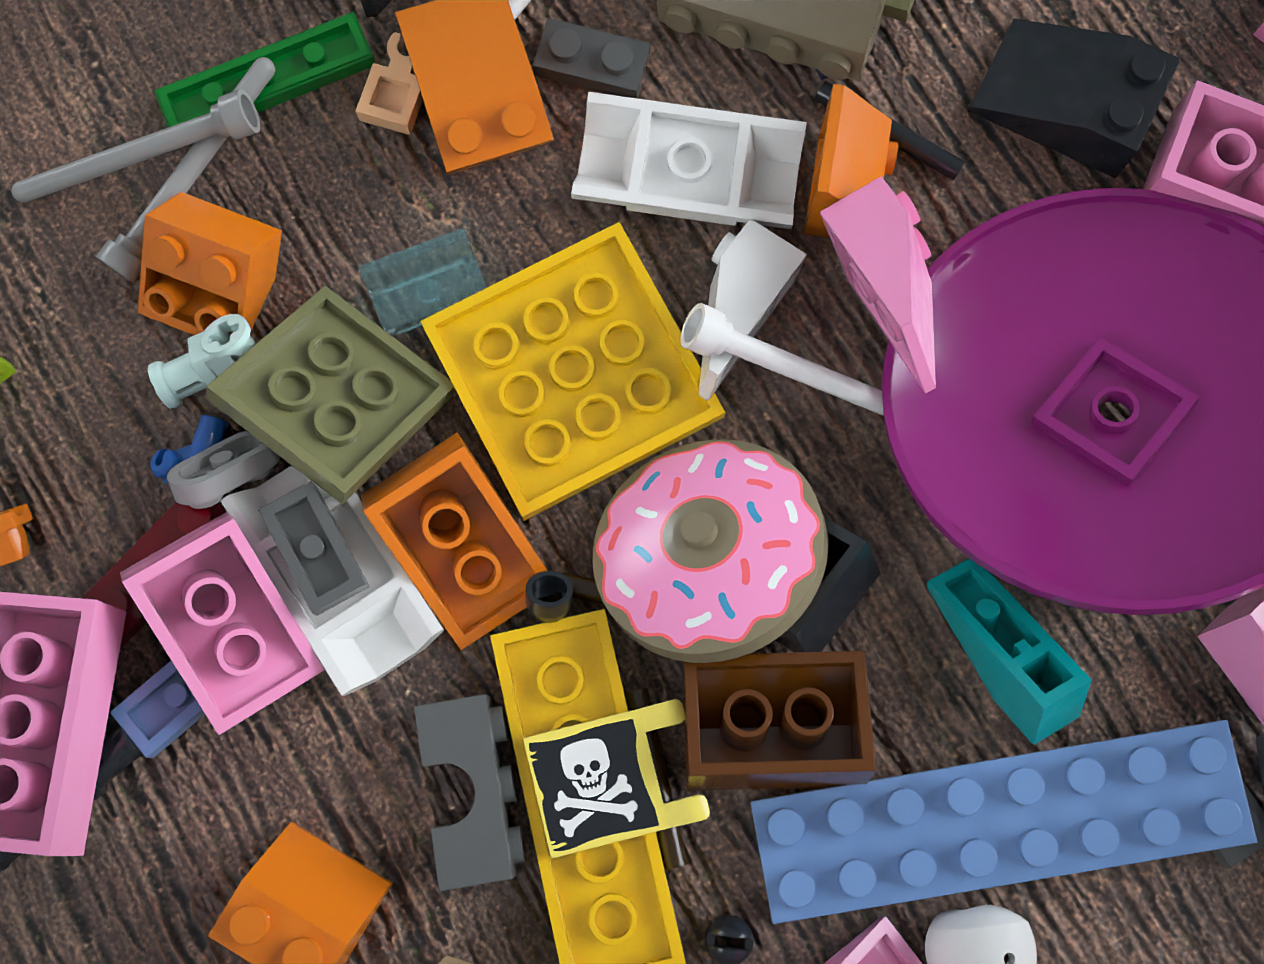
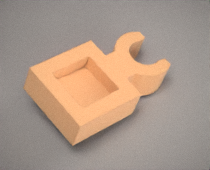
M394 32L387 43V53L390 58L389 66L386 67L373 63L357 105L356 114L359 121L411 135L423 98L410 57L401 55L404 48L402 36L400 33Z

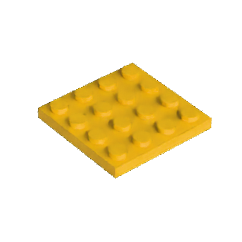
M620 222L420 321L523 521L723 419L725 416V411L715 393L708 401L698 395L701 367L692 351L681 346V331Z

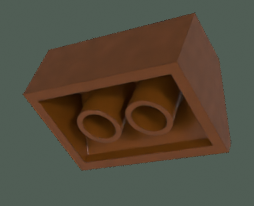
M865 651L747 654L721 662H684V731L687 791L813 788L867 784L876 772Z

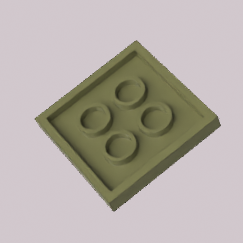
M324 286L206 386V399L343 505L453 397L455 388L451 380L328 287Z

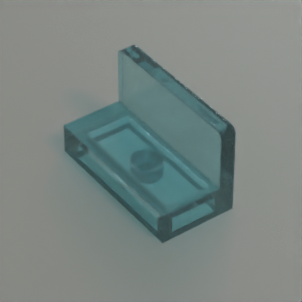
M463 228L358 267L361 279L371 296L382 329L392 337L422 326L421 320L487 288L474 257L467 233Z

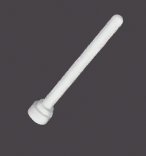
M698 303L693 307L685 320L681 332V346L702 356H709L712 353L720 355L725 351L883 415L882 390L733 329L732 322L726 320L725 313L703 303Z

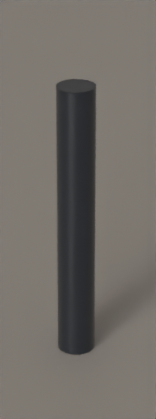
M824 81L814 100L827 107L833 85ZM891 119L889 141L898 142V149L951 180H955L965 164L964 160Z

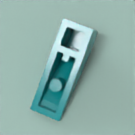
M968 558L928 581V591L993 700L1033 745L1080 717L1092 679L988 570Z

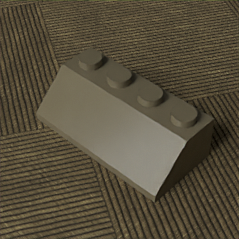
M657 0L658 21L665 23L674 31L686 34L691 32L715 38L718 42L729 48H749L765 53L779 63L792 64L795 62L818 69L823 75L832 79L841 80L848 78L860 82L880 27L885 0Z

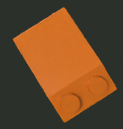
M434 0L395 12L447 175L542 147L554 140L541 95L508 0Z
M458 432L361 494L363 513L460 650H463L527 607L526 584L528 580L539 572L548 571Z

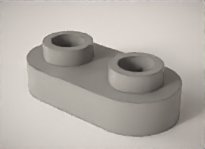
M244 431L230 436L180 462L168 472L167 480L174 500L177 503L190 505V507L195 509L207 508L220 502L224 494L240 485L260 480L269 475L272 468L278 463L280 456L251 433Z

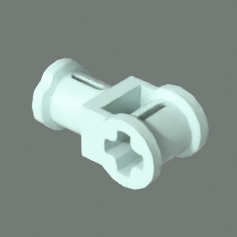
M229 314L218 318L205 331L188 338V353L166 363L156 361L148 365L150 381L163 404L169 409L183 405L184 398L206 389L208 384L257 344L251 337V328L243 316Z

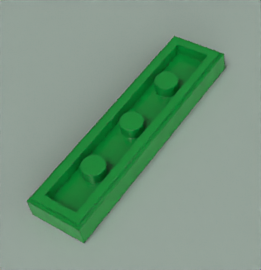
M353 11L154 90L167 126L171 127L210 113L211 106L218 103L219 96L233 92L253 63L261 57L268 58L274 63L275 73L253 102L257 113L371 68L373 63L376 64V61L355 12Z

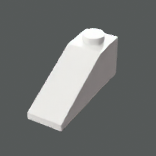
M749 219L737 236L730 232L727 233L713 254L712 261L718 264L710 286L708 306L724 312L726 320L732 322L734 330L754 338L794 284L807 254L754 220ZM725 351L720 355L712 353L709 356H703L698 395L708 401L739 357Z

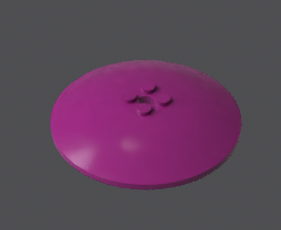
M1103 188L1063 193L1022 204L984 222L948 247L927 269L932 282L936 388L925 394L890 342H888L885 354L882 380L883 415L891 452L899 473L912 497L931 523L956 548L976 564L1002 580L1048 600L1102 613L1153 615L1191 611L1231 601L1264 587V227L1235 212L1153 190ZM1106 402H1117L1128 409L1130 417L1121 422L1109 421L1100 414L1098 407Z

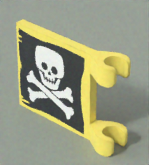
M674 699L523 738L551 859L652 832L702 821L709 817L710 810L707 799L700 794L663 803L646 732L677 725L685 720V712L680 700Z

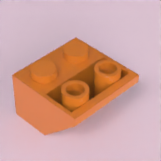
M178 193L145 215L138 314L192 335L205 331L212 322L222 316L239 314L246 319L252 330L276 278L282 230L186 193Z

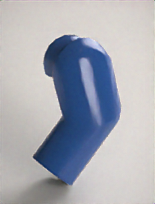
M201 415L190 445L175 451L163 448L153 455L151 471L154 476L161 478L164 483L169 485L167 480L168 472L180 462L223 441L229 423L216 417Z

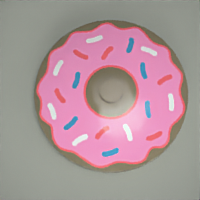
M726 439L706 440L682 445L653 458L635 471L620 486L605 508L598 524L593 545V571L597 589L603 603L618 625L635 642L649 651L673 660L690 663L721 662L752 653L780 637L793 626L812 602L821 584L827 563L828 535L825 519L817 497L808 481L790 462L773 451L756 444Z

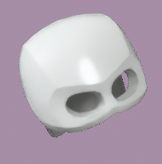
M980 905L965 910L954 909L945 911L934 918L927 931L925 940L927 964H1037L1036 944L1029 922L1020 915L1003 907ZM1007 953L1009 958L1008 961L1005 963L1004 956Z

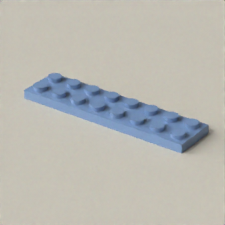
M1227 720L869 780L867 784L828 787L750 801L772 924L1258 843Z

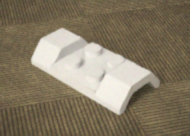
M588 92L585 133L578 174L573 182L571 197L573 199L626 206L628 211L733 226L736 225V222L747 223L749 219H752L763 226L792 229L797 177L807 122Z
M291 465L258 487L229 494L221 500V503L227 513L236 521L342 696H346L378 681L425 650L444 629L419 590L363 513L362 501L357 492L342 505L318 485L316 486L370 587L318 616L311 613L258 511L263 506L311 481Z

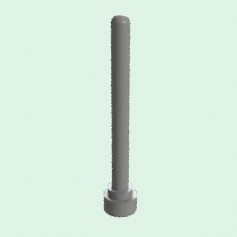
M265 57L258 58L233 91L243 89L254 102L275 73L274 63ZM218 134L195 142L126 236L120 233L114 242L108 239L95 257L130 282L135 283L141 273L145 215L178 193H187L227 138Z
M243 89L219 96L218 103L211 106L210 113L17 181L12 186V196L17 201L26 203L218 134L224 138L232 136L236 140L253 135L260 131V120L257 110L250 96Z

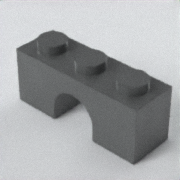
M486 694L414 706L422 767L446 764L456 765L470 776L475 788L474 804L463 820L455 824L431 828L439 891L513 879L518 874L516 864L526 862L521 826H510L507 803L516 801L517 796L512 766L501 765L498 743L508 741L503 706L493 707L492 697Z

